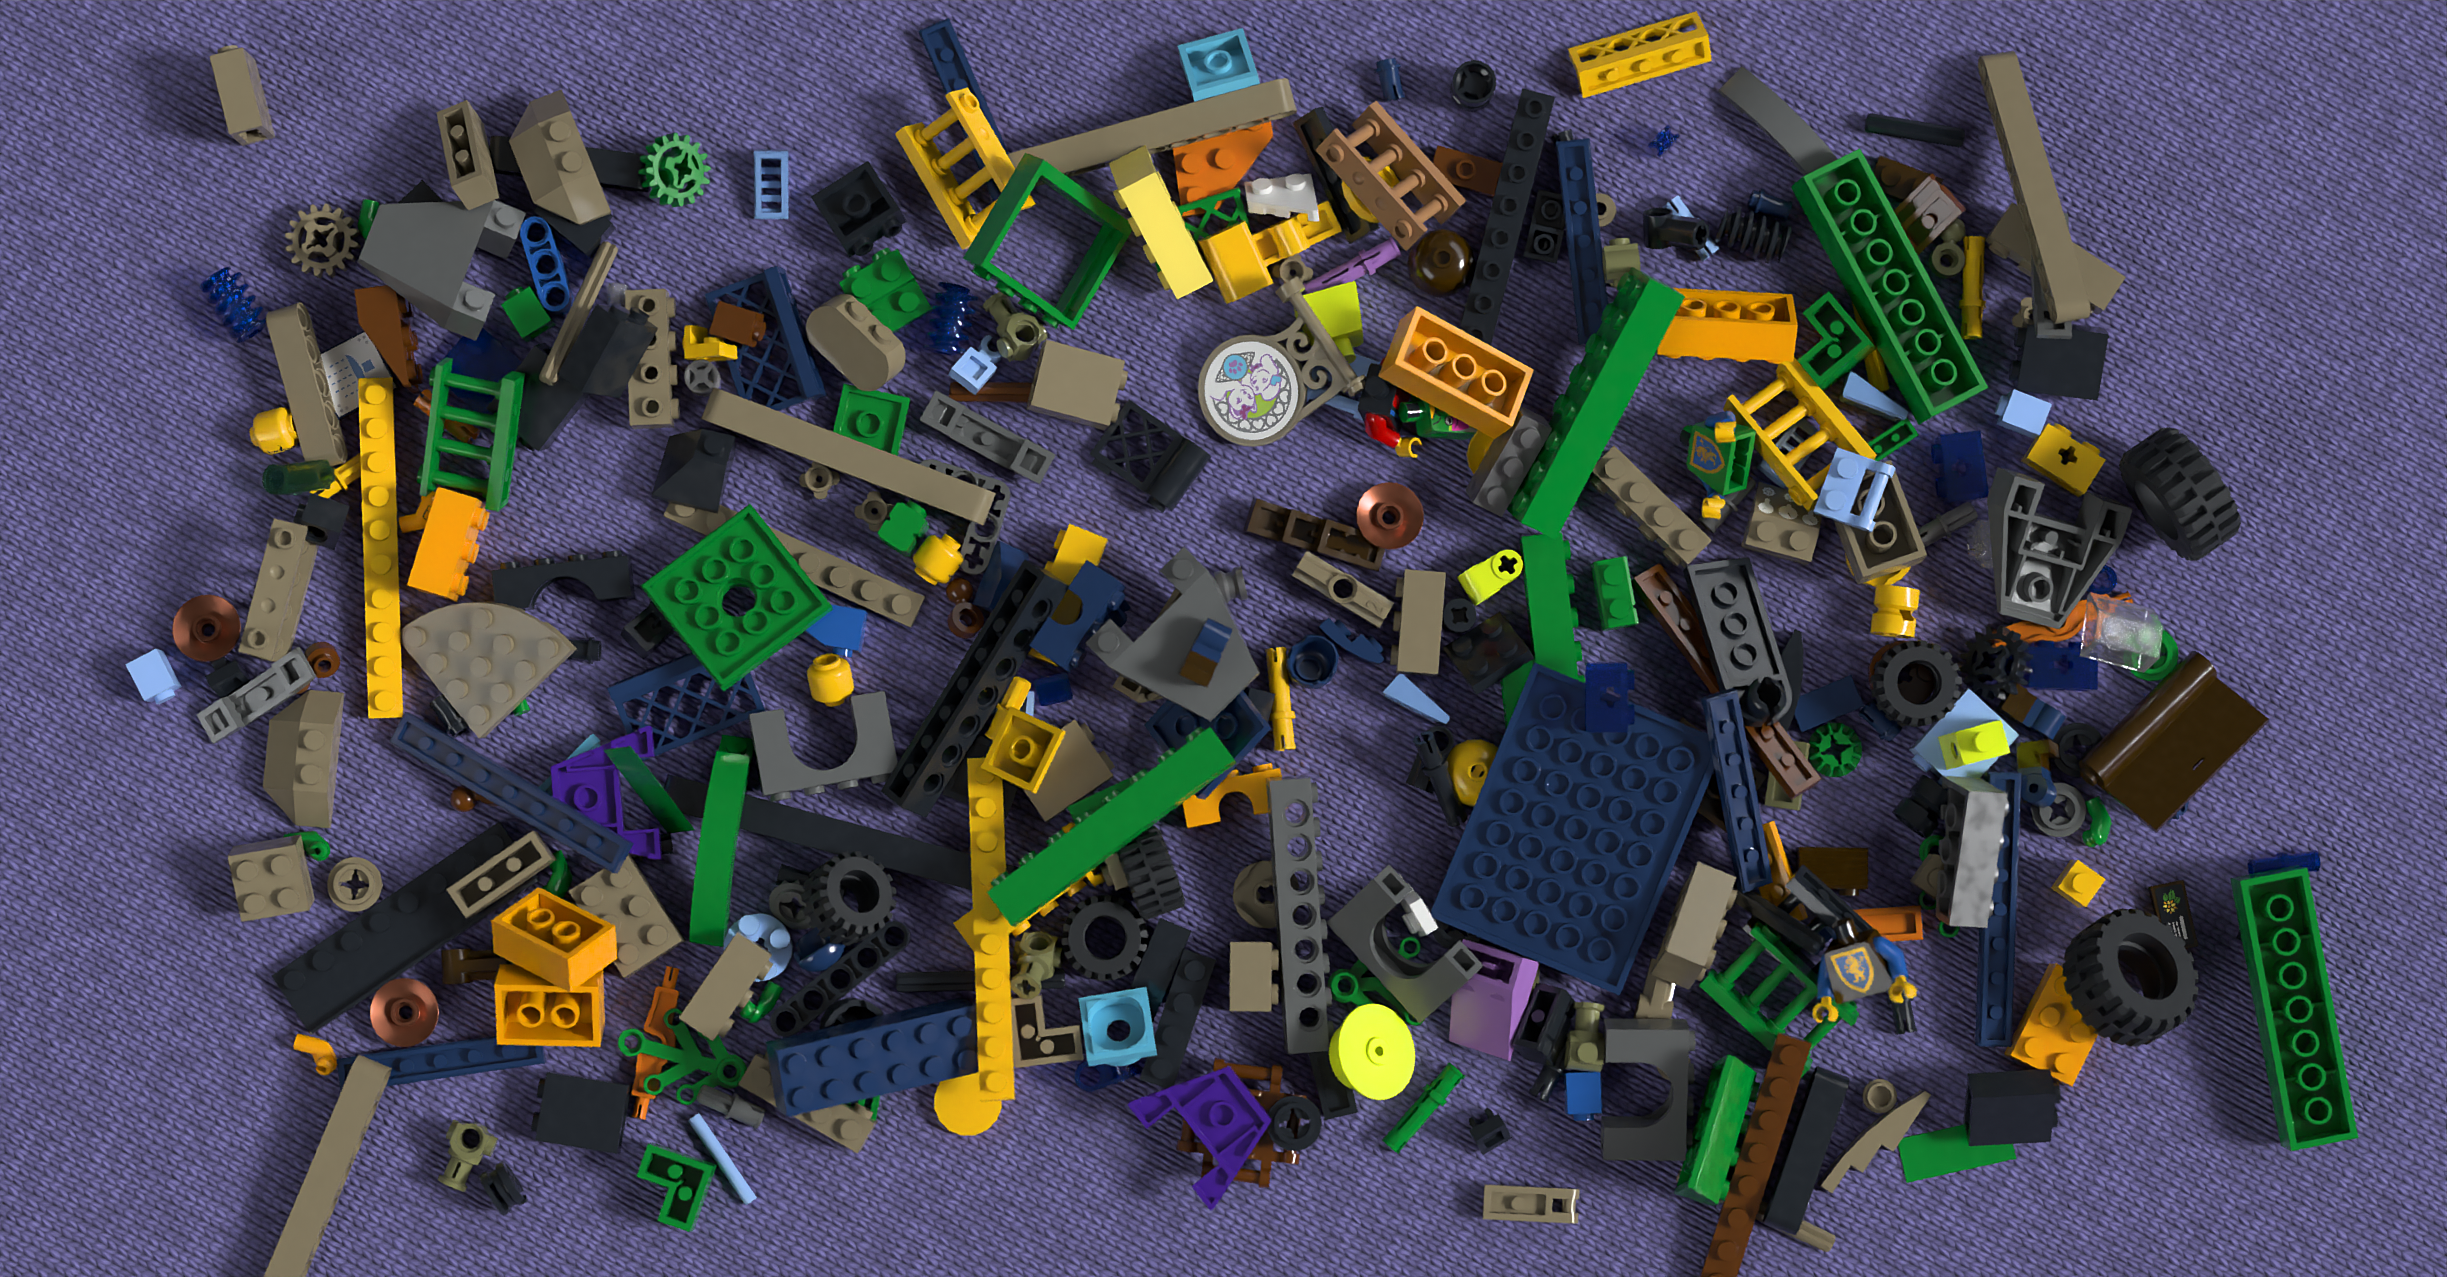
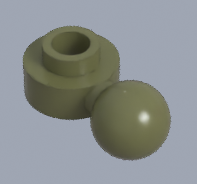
M1959 218L1940 235L1943 243L1938 245L1929 256V267L1940 278L1948 279L1954 277L1962 270L1965 264L1964 253L1956 245L1963 239L1966 232L1965 225ZM1940 258H1947L1950 266L1944 267L1940 262Z

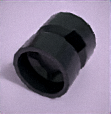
M1471 60L1464 62L1457 68L1452 78L1450 87L1452 101L1464 111L1476 112L1482 110L1490 103L1496 89L1495 73L1488 64L1482 61Z
M1921 775L1910 789L1912 796L1903 797L1892 813L1917 835L1928 839L1939 825L1937 818L1941 813V805H1947L1948 792L1929 777Z

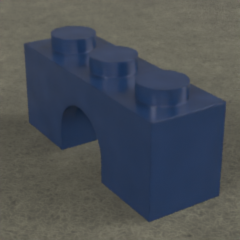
M1088 560L1085 561L1068 587L1074 595L1082 600L1083 612L1081 617L1070 625L1059 624L1048 617L1029 645L1067 672H1070L1073 667L1077 668L1081 665L1087 655L1085 650L1087 647L1086 642L1106 623L1104 620L1110 611H1116L1125 598L1123 592L1126 587L1119 580Z

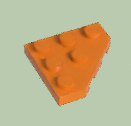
M1271 122L1173 148L1180 206L1234 189L1273 139ZM1226 199L1218 201L1214 209L1219 210ZM1201 207L1184 212L1182 218L1202 216L1206 210Z

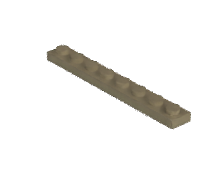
M669 502L664 517L707 536L738 512L720 505L717 514ZM769 527L816 586L912 628L925 600L924 596Z

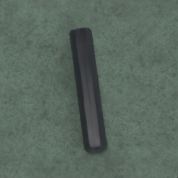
M1874 113L1868 114L1865 120V131L1868 133L1952 147H1961L1965 138V130L1958 127Z

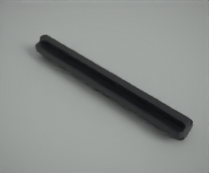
M1055 969L1053 977L1041 981V989H1063L1065 987V971L1063 969ZM1010 970L1011 981L1014 976L1018 975V970ZM975 971L899 972L896 975V990L899 993L976 991Z

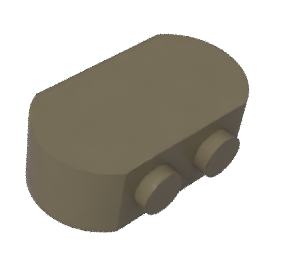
M848 294L836 295L812 311L807 319L806 333L809 343L859 390H877L902 371L906 357L903 343L854 296Z

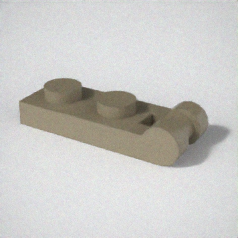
M1484 1184L1482 1219L1578 1224L1579 1213H1575L1576 1199H1579L1580 1189ZM1553 1198L1562 1199V1212H1552Z

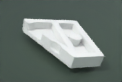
M1291 174L1288 177L1260 178L1255 181L1244 182L1247 206L1250 213L1273 214L1278 217L1289 218L1291 212L1308 214V221H1319L1318 206L1311 174Z
M1414 890L1410 891L1400 901L1406 912L1402 918L1411 934L1417 932L1419 937H1422L1438 929L1421 897Z

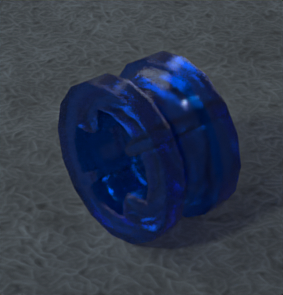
M1668 124L1649 143L1648 147L1650 149L1655 148L1657 156L1660 158L1680 138V135L1678 133L1673 134L1671 126Z
M2104 565L2099 574L2104 572L2108 576L2105 581L2109 582L2108 586L2102 585L2096 588L2092 583L2087 589L2089 593L2099 596L2108 594L2115 588L2117 576L2115 571L2108 565Z

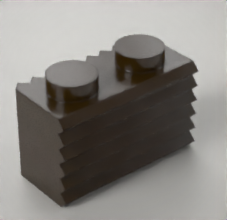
M1796 847V871L1804 864L1830 889H1838V896H1859V889H1868V848Z

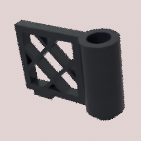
M1130 399L1119 412L1116 422L1111 423L1090 453L1095 458L1091 463L1093 466L1108 476L1113 471L1148 495L1149 498L1146 502L1162 514L1166 509L1170 512L1174 510L1211 458L1197 444L1174 431ZM1133 411L1142 417L1144 430L1125 434L1123 422L1129 413ZM1148 422L1157 428L1149 429ZM1120 427L1121 435L1114 436V434ZM1164 432L1173 439L1166 450L1152 453L1150 435ZM1145 436L1148 453L1129 457L1126 439ZM1122 440L1125 458L1109 460L1101 454L1109 442ZM1160 457L1158 462L1154 465L1153 458ZM1149 459L1151 471L1145 480L1141 482L1132 476L1130 462ZM1125 463L1127 471L1119 467L1118 464Z

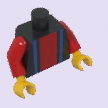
M1384 357L1380 364L1371 363L1369 366L1367 379L1365 380V389L1362 390L1358 404V411L1365 422V431L1370 438L1390 448L1395 447V451L1400 457L1416 458L1418 455L1412 453L1411 445H1422L1421 440L1416 437H1400L1403 422L1399 417V405L1401 402H1408L1411 394L1378 376L1385 360Z

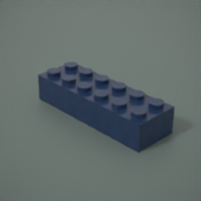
M963 997L766 1042L776 1108L786 1117L979 1072L975 1005Z

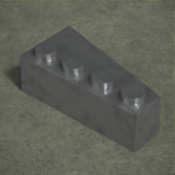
M1942 776V788H1948L1947 805H1941L1940 819H1945L1946 837L1943 840H1939V853L1944 864V870H1940L1937 877L1936 917L1949 926L1987 928L1988 919L1991 917L1994 908L1992 900L1993 886L1997 882L1999 875L1997 866L1998 853L2004 843L2002 833L2003 820L2009 810L2007 793L1981 778Z

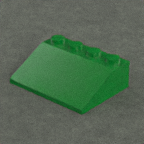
M1728 1054L1713 1063L1692 1132V1146L1690 1149H1687L1686 1161L1683 1162L1674 1194L1711 1206L1718 1205L1719 1199L1724 1201L1730 1186V1181L1725 1180L1729 1167L1734 1168L1737 1163L1740 1148L1735 1147L1739 1134L1744 1135L1747 1130L1750 1116L1746 1115L1745 1112L1748 1102L1754 1103L1760 1083L1755 1082L1757 1072L1735 1056Z

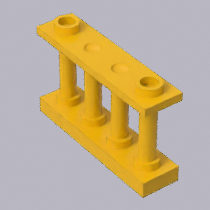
M969 88L946 94L945 97L952 108L927 127H925L923 122L905 126L895 133L962 250L970 247L997 201L995 200L976 214L967 196L992 178L1002 193L1015 171V167L981 111L977 98L970 92ZM959 120L968 138L942 156L933 138ZM976 149L985 167L959 185L950 167ZM1031 195L1028 196L1021 210L1031 208L1036 204Z
M1794 357L1793 362L1784 361L1779 363L1775 372L1777 379L1741 404L1733 394L1730 395L1726 400L1723 411L1733 412L1737 424L1756 430L1754 448L1789 488L1788 492L1792 500L1799 506L1803 505L1810 512L1814 509L1819 498L1815 491L1823 486L1831 463L1807 481L1793 467L1796 463L1827 441L1834 442L1838 448L1875 460L1877 454ZM1791 390L1798 399V405L1762 430L1750 414L1782 391ZM1804 416H1812L1820 425V430L1786 455H1783L1772 440Z

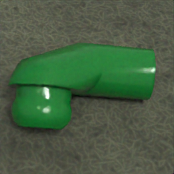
M367 199L362 200L357 224L358 230L365 241L379 208L378 202Z
M316 831L284 834L283 838L301 835L304 851L316 861H323L330 854L329 843Z

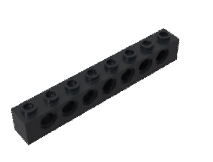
M1522 88L1503 164L1459 327L1460 330L1490 346L1555 100L1554 96Z
M1024 559L881 790L882 793L901 808L925 818L928 816L1032 649L1029 645L1047 618H1051L1068 591L1069 585L1050 571Z

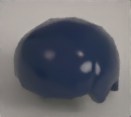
M1311 634L1305 635L1301 641L1290 648L1286 659V670L1291 681L1301 688L1318 689L1329 683L1335 676L1339 654L1334 643L1326 637Z
M816 927L797 941L798 955L795 952L794 957L803 970L807 972H822L841 959L845 949L842 941L834 944L830 942L829 936L823 939L818 935L820 930Z

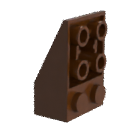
M388 285L355 289L360 326L401 383L412 393L418 394V384H423V373L420 363L416 364L414 358V351L419 350L416 330L411 329L409 321L410 317H414L413 304Z

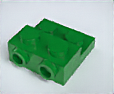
M888 247L877 252L871 257L873 260L872 264L863 269L859 264L849 268L842 274L844 280L839 282L845 294L854 296L860 303L864 304L869 312L893 333L933 311L898 249L891 252Z

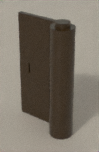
M2191 651L2079 761L2081 768L2079 774L2088 784L2092 786L2097 784L2157 833L2269 722V718L2219 680L2216 669L2207 658L2199 652Z

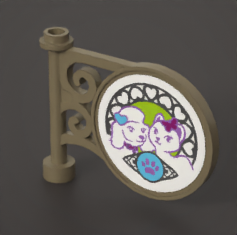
M1299 277L1289 280L1276 290L1280 300L1283 303L1290 301L1298 312L1297 319L1290 327L1276 335L1247 334L1231 338L1216 347L1202 367L1198 382V397L1202 412L1211 427L1230 442L1249 447L1273 443L1286 436L1298 422L1341 391L1344 393L1348 392L1350 397H1353L1365 389L1367 377L1364 374L1358 377L1301 294L1306 288ZM1306 324L1314 336V344L1308 352L1301 353L1296 349L1295 342L1300 339V347L1309 345V336L1304 332H1298ZM1287 339L1286 346L1279 341ZM1308 360L1302 368L1299 361ZM1323 366L1332 375L1331 386L1322 395L1306 405L1307 386L1310 389L1317 390L1325 387L1328 383L1329 377L1324 370L1317 371V375L1320 378L1319 382H1316L1311 375L1314 367Z

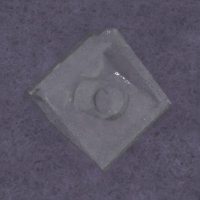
M2090 592L2087 596L2080 656L2144 673L2160 658L2163 626L2155 610L2152 608Z

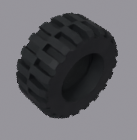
M2171 427L2160 428L2122 455L2119 462V470L2122 472L2121 477L2126 484L2129 495L2132 496L2136 507L2142 512L2147 523L2153 527L2155 533L2166 542V545L2171 550L2176 551L2178 556L2188 561L2200 560L2238 533L2241 517L2237 511L2236 502L2231 497L2230 490L2223 483L2218 471L2210 464L2209 459L2200 452L2194 442L2189 441L2185 434L2179 433L2177 429Z
M2137 909L2114 910L2076 934L2071 940L2070 946L2066 949L2064 955L2066 962L2063 963V976L2067 978V981L2064 982L2066 994L2070 993L2072 997L2070 1003L2075 1011L2078 1009L2083 1016L2081 1020L2087 1026H2093L2096 1029L2095 1033L2102 1038L2110 1037V1042L2120 1045L2126 1044L2130 1047H2139L2142 1044L2147 1045L2154 1042L2186 1021V1017L2191 1015L2194 1010L2199 988L2195 986L2198 983V972L2192 966L2194 964L2193 956L2191 953H2187L2184 948L2186 943L2181 936L2176 937L2172 932L2174 929L2167 923H2160L2158 921L2159 917L2150 913L2144 915L2143 911ZM2118 959L2133 970L2141 984L2143 996L2133 990L2126 982L2120 971Z

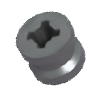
M707 360L693 361L685 370V383L698 396H709L713 387L719 388L720 374L715 366Z
M1241 566L1234 567L1231 572L1227 573L1222 571L1214 572L1215 580L1227 604L1230 599H1248Z

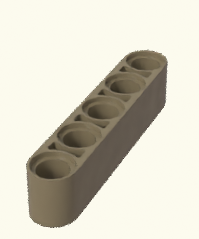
M299 302L268 312L266 316L267 327L303 457L308 468L315 472L345 463L348 458L347 448L340 422L335 414L336 411L307 308L303 303Z

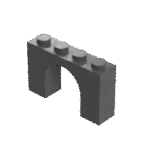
M885 691L851 696L849 698L855 733L854 749L844 764L830 770L812 769L797 759L790 747L783 708L749 714L748 721L762 797L770 796L771 802L791 799L790 792L804 790L805 796L825 793L824 786L838 784V790L858 787V780L871 778L872 784L887 782L898 762Z
M1388 865L1326 923L1337 937L1342 939L1357 955L1358 959L1381 981L1382 985L1397 998L1406 1011L1421 1023L1469 981L1483 964L1460 940L1438 960L1428 964L1409 961L1393 948L1386 934L1385 923L1387 915L1413 889Z
M1604 1019L1603 1037L1605 1040L1604 1057L1606 1062L1652 1064L1666 1073L1671 1085L1665 1102L1650 1114L1643 1116H1601L1600 1149L1603 1160L1686 1161V1149H1690L1692 1146V1129L1687 1128V1116H1693V1096H1688V1084H1694V1063H1689V1051H1695V1031L1689 1029L1687 1019Z

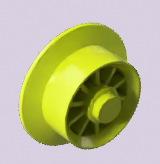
M1366 1004L1351 1011L1344 1019L1342 1025L1333 1034L1329 1045V1060L1335 1076L1343 1085L1357 1091L1366 1098L1384 1100L1398 1095L1409 1083L1415 1065V1048L1408 1027L1397 1013L1380 1004Z

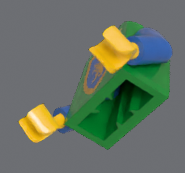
M1731 411L1711 414L1705 421L1695 423L1693 426H1685L1680 433V442L1689 447L1686 462L1687 468L1698 476L1707 491V498H1704L1701 508L1704 518L1720 519V508H1723L1725 505L1724 495L1747 489L1756 430L1737 424L1735 415Z

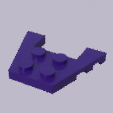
M645 726L626 736L612 740L605 745L551 766L552 793L555 798L634 843L629 853L662 860L659 828L624 831L620 771L604 752L605 749L631 746L639 758L655 757L652 726Z
M1230 1066L1137 1098L1127 1104L1146 1129L1175 1107L1215 1157L1219 1164L1191 1186L1210 1211L1216 1207L1272 1121Z

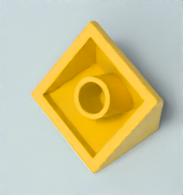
M1010 706L980 768L1036 794L1066 732Z

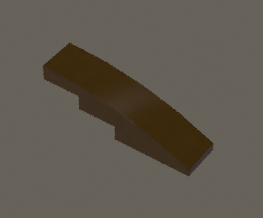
M1257 498L1252 499L1243 529L1245 532L1376 572H1379L1385 549L1369 543L1359 529L1295 509H1287Z

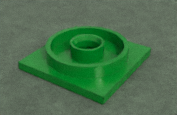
M751 504L641 585L643 591L723 692L833 610L832 605ZM734 587H746L755 595L754 607L743 616L729 615L722 606L725 594Z

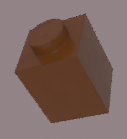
M718 301L709 333L756 347L757 341L760 342L765 334L766 322H763L765 315Z

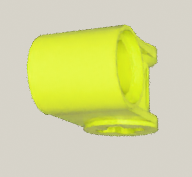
M1503 550L1484 562L1482 561L1456 578L1473 605L1476 606L1517 579L1522 571L1523 561L1517 552ZM1505 557L1508 561L1513 559L1516 561V564L1513 566V574H1509L1507 571H1499L1498 568L1502 564L1501 558Z

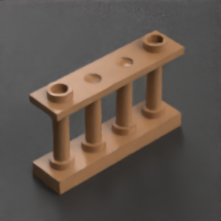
M1377 101L1369 105L1352 124L1356 131L1345 138L1336 128L1316 149L1318 154L1406 251L1428 230L1423 224L1425 221L1434 216L1442 225L1466 202L1464 197ZM1364 141L1379 155L1369 163L1355 149ZM1387 166L1401 180L1392 188L1378 174ZM1409 191L1424 205L1415 213L1400 199Z

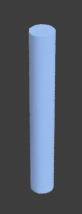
M698 1113L689 1119L688 1122L744 1204L748 1205L757 1198L702 1116Z

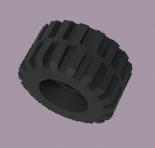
M1911 640L1886 651L1881 656L1880 661L1876 662L1873 668L1875 672L1874 675H1871L1870 683H1873L1871 694L1872 698L1875 697L1878 702L1875 705L1879 711L1883 710L1887 719L1890 721L1894 720L1898 725L1920 727L1943 719L1948 712L1953 710L1955 700L1960 697L1961 692L1958 691V688L1962 684V677H1958L1957 670H1960L1958 664L1953 663L1950 659L1953 656L1948 651L1944 652L1941 650L1942 646L1936 643L1930 644L1926 640ZM1913 663L1921 664L1932 674L1934 691L1926 702L1912 704L1900 694L1897 679L1899 672L1906 665Z
M1156 826L1148 828L1117 851L1138 912L1145 921L1184 907L1185 897L1162 833Z
M848 851L840 853L812 871L808 876L810 879L804 882L803 889L806 892L801 895V902L806 903V907L802 910L804 916L809 915L811 919L808 924L812 929L817 927L820 930L818 935L823 939L829 936L830 942L838 944L841 941L843 945H851L854 942L858 943L883 928L885 923L892 918L893 914L891 911L896 908L897 902L892 899L896 895V888L890 886L889 882L893 881L891 875H885L882 871L885 867L880 862L875 864L873 862L874 857L866 855L862 858V853L857 851L851 854ZM840 884L846 886L855 895L858 902V912L851 910L843 902L839 890Z
M1112 895L1093 896L1077 904L1067 916L1062 930V946L1072 966L1084 976L1101 981L1115 980L1133 971L1143 959L1148 944L1147 927L1138 910L1128 901ZM1098 918H1112L1118 921L1125 931L1124 947L1114 957H1096L1086 947V929L1090 923Z

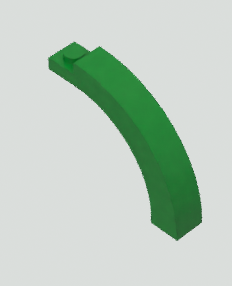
M722 734L719 751H716L696 861L689 942L719 947L724 945L729 924L732 877L739 826L754 758L752 739Z

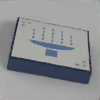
M365 331L320 353L336 411L335 414L340 421L359 411L358 378L393 377V393L401 390L386 360Z

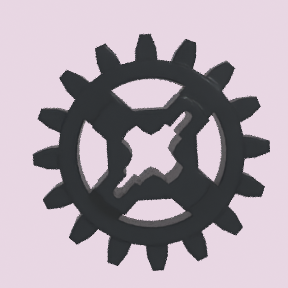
M1991 626L1986 627V635L1978 631L1975 632L1977 641L1975 643L1967 641L1965 645L1970 649L1968 654H1960V658L1966 660V665L1960 667L1959 671L1968 674L1963 683L1971 686V691L1974 694L1982 695L1983 698L1993 701L1994 697L2006 700V692L2017 695L2016 685L2019 683L2026 686L2027 681L2023 678L2024 673H2032L2033 670L2026 666V662L2033 659V655L2024 652L2029 647V643L2020 640L2021 634L2013 630L2010 631V629L1999 626L1998 630ZM2005 642L2007 643V645H2000L1997 647L1994 643ZM1987 680L1990 682L1996 680L1998 684L1988 685L1985 682Z

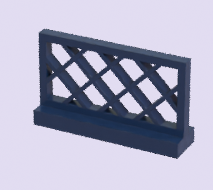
M774 266L764 270L761 274L704 294L712 318L717 308L716 299L726 295L738 299L736 304L738 307L742 308L743 304L747 303L759 309L758 313L763 315L767 313L776 318L778 326L773 337L771 338L765 334L763 336L770 343L762 359L747 353L749 346L743 344L741 349L737 348L739 353L737 359L727 360L739 397L750 400L755 388L771 395L766 407L780 412L801 403L828 396L784 268ZM761 282L764 283L767 292L762 306L746 299L751 287ZM743 289L740 296L734 293ZM769 303H771L773 312L767 309ZM780 334L784 344L778 341ZM724 338V343L730 344L729 339ZM775 345L786 349L789 357L783 370L768 363ZM744 356L760 363L752 381L742 377L739 370ZM765 366L781 373L773 391L757 384ZM791 366L793 368L795 376L788 373ZM786 376L797 381L801 395L787 399L778 394ZM744 382L750 385L747 391ZM776 398H778V399H780V400L783 401V402H780V403H778V404L773 405L774 402H775V400H776Z
M692 652L610 684L607 688L627 735L635 732L631 723L639 725L638 729L651 726L646 724L645 721L652 705L671 713L664 731L652 726L653 732L662 735L657 747L654 748L655 756L747 720L749 714L765 712L766 709L751 673L744 676L748 688L740 685L742 679L732 685L734 690L727 705L708 698L715 683L713 678L705 696L687 689V684L692 675L701 673L712 678ZM686 678L683 687L675 684V682ZM670 686L680 691L674 708L654 701L660 688ZM738 689L752 695L756 708L742 712L731 707ZM654 691L651 699L642 696ZM684 693L703 700L696 718L677 711ZM635 698L648 703L649 705L642 721L628 716L623 703ZM706 702L725 709L719 723L711 725L699 720ZM728 712L736 714V716L726 719ZM674 715L694 722L688 735L680 738L667 732ZM697 724L705 727L704 729L694 732ZM665 737L674 740L662 745ZM640 758V759H641L642 761H644V760H647V759H649V758Z

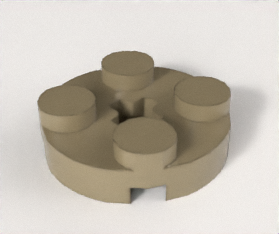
M1262 860L1248 865L1238 875L1233 888V901L1238 914L1247 923L1259 928L1276 927L1274 902L1271 903L1267 900L1262 904L1258 900L1261 895L1257 892L1260 886L1263 888H1267L1269 885L1273 886L1272 861ZM1293 874L1290 878V885L1292 888L1298 889L1300 888L1297 877ZM1296 907V908L1294 909L1293 914H1292V917H1293L1294 914L1296 913L1298 907Z

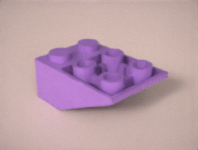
M1463 939L1462 943L1483 966L1452 995L1449 1041L1510 1061L1514 1050L1512 1042L1525 1013L1539 962Z

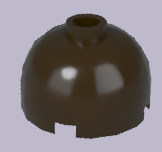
M1445 229L1429 231L1422 235L1410 249L1407 262L1409 277L1416 288L1422 292L1424 291L1438 298L1453 296L1463 290L1473 276L1475 267L1473 250L1467 240L1454 231Z

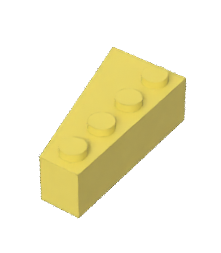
M1144 145L1109 163L1118 188L1113 191V194L1122 210L1128 207L1132 217L1128 218V222L1136 237L1143 235L1147 242L1142 247L1151 264L1157 262L1162 271L1158 272L1157 275L1165 291L1172 289L1178 300L1213 282L1209 268L1189 229L1185 228V222L1175 202L1170 200L1171 196L1159 171L1155 170L1146 146Z

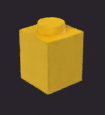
M2078 859L2070 860L2051 889L2076 907L2084 908L2087 907L2106 879Z

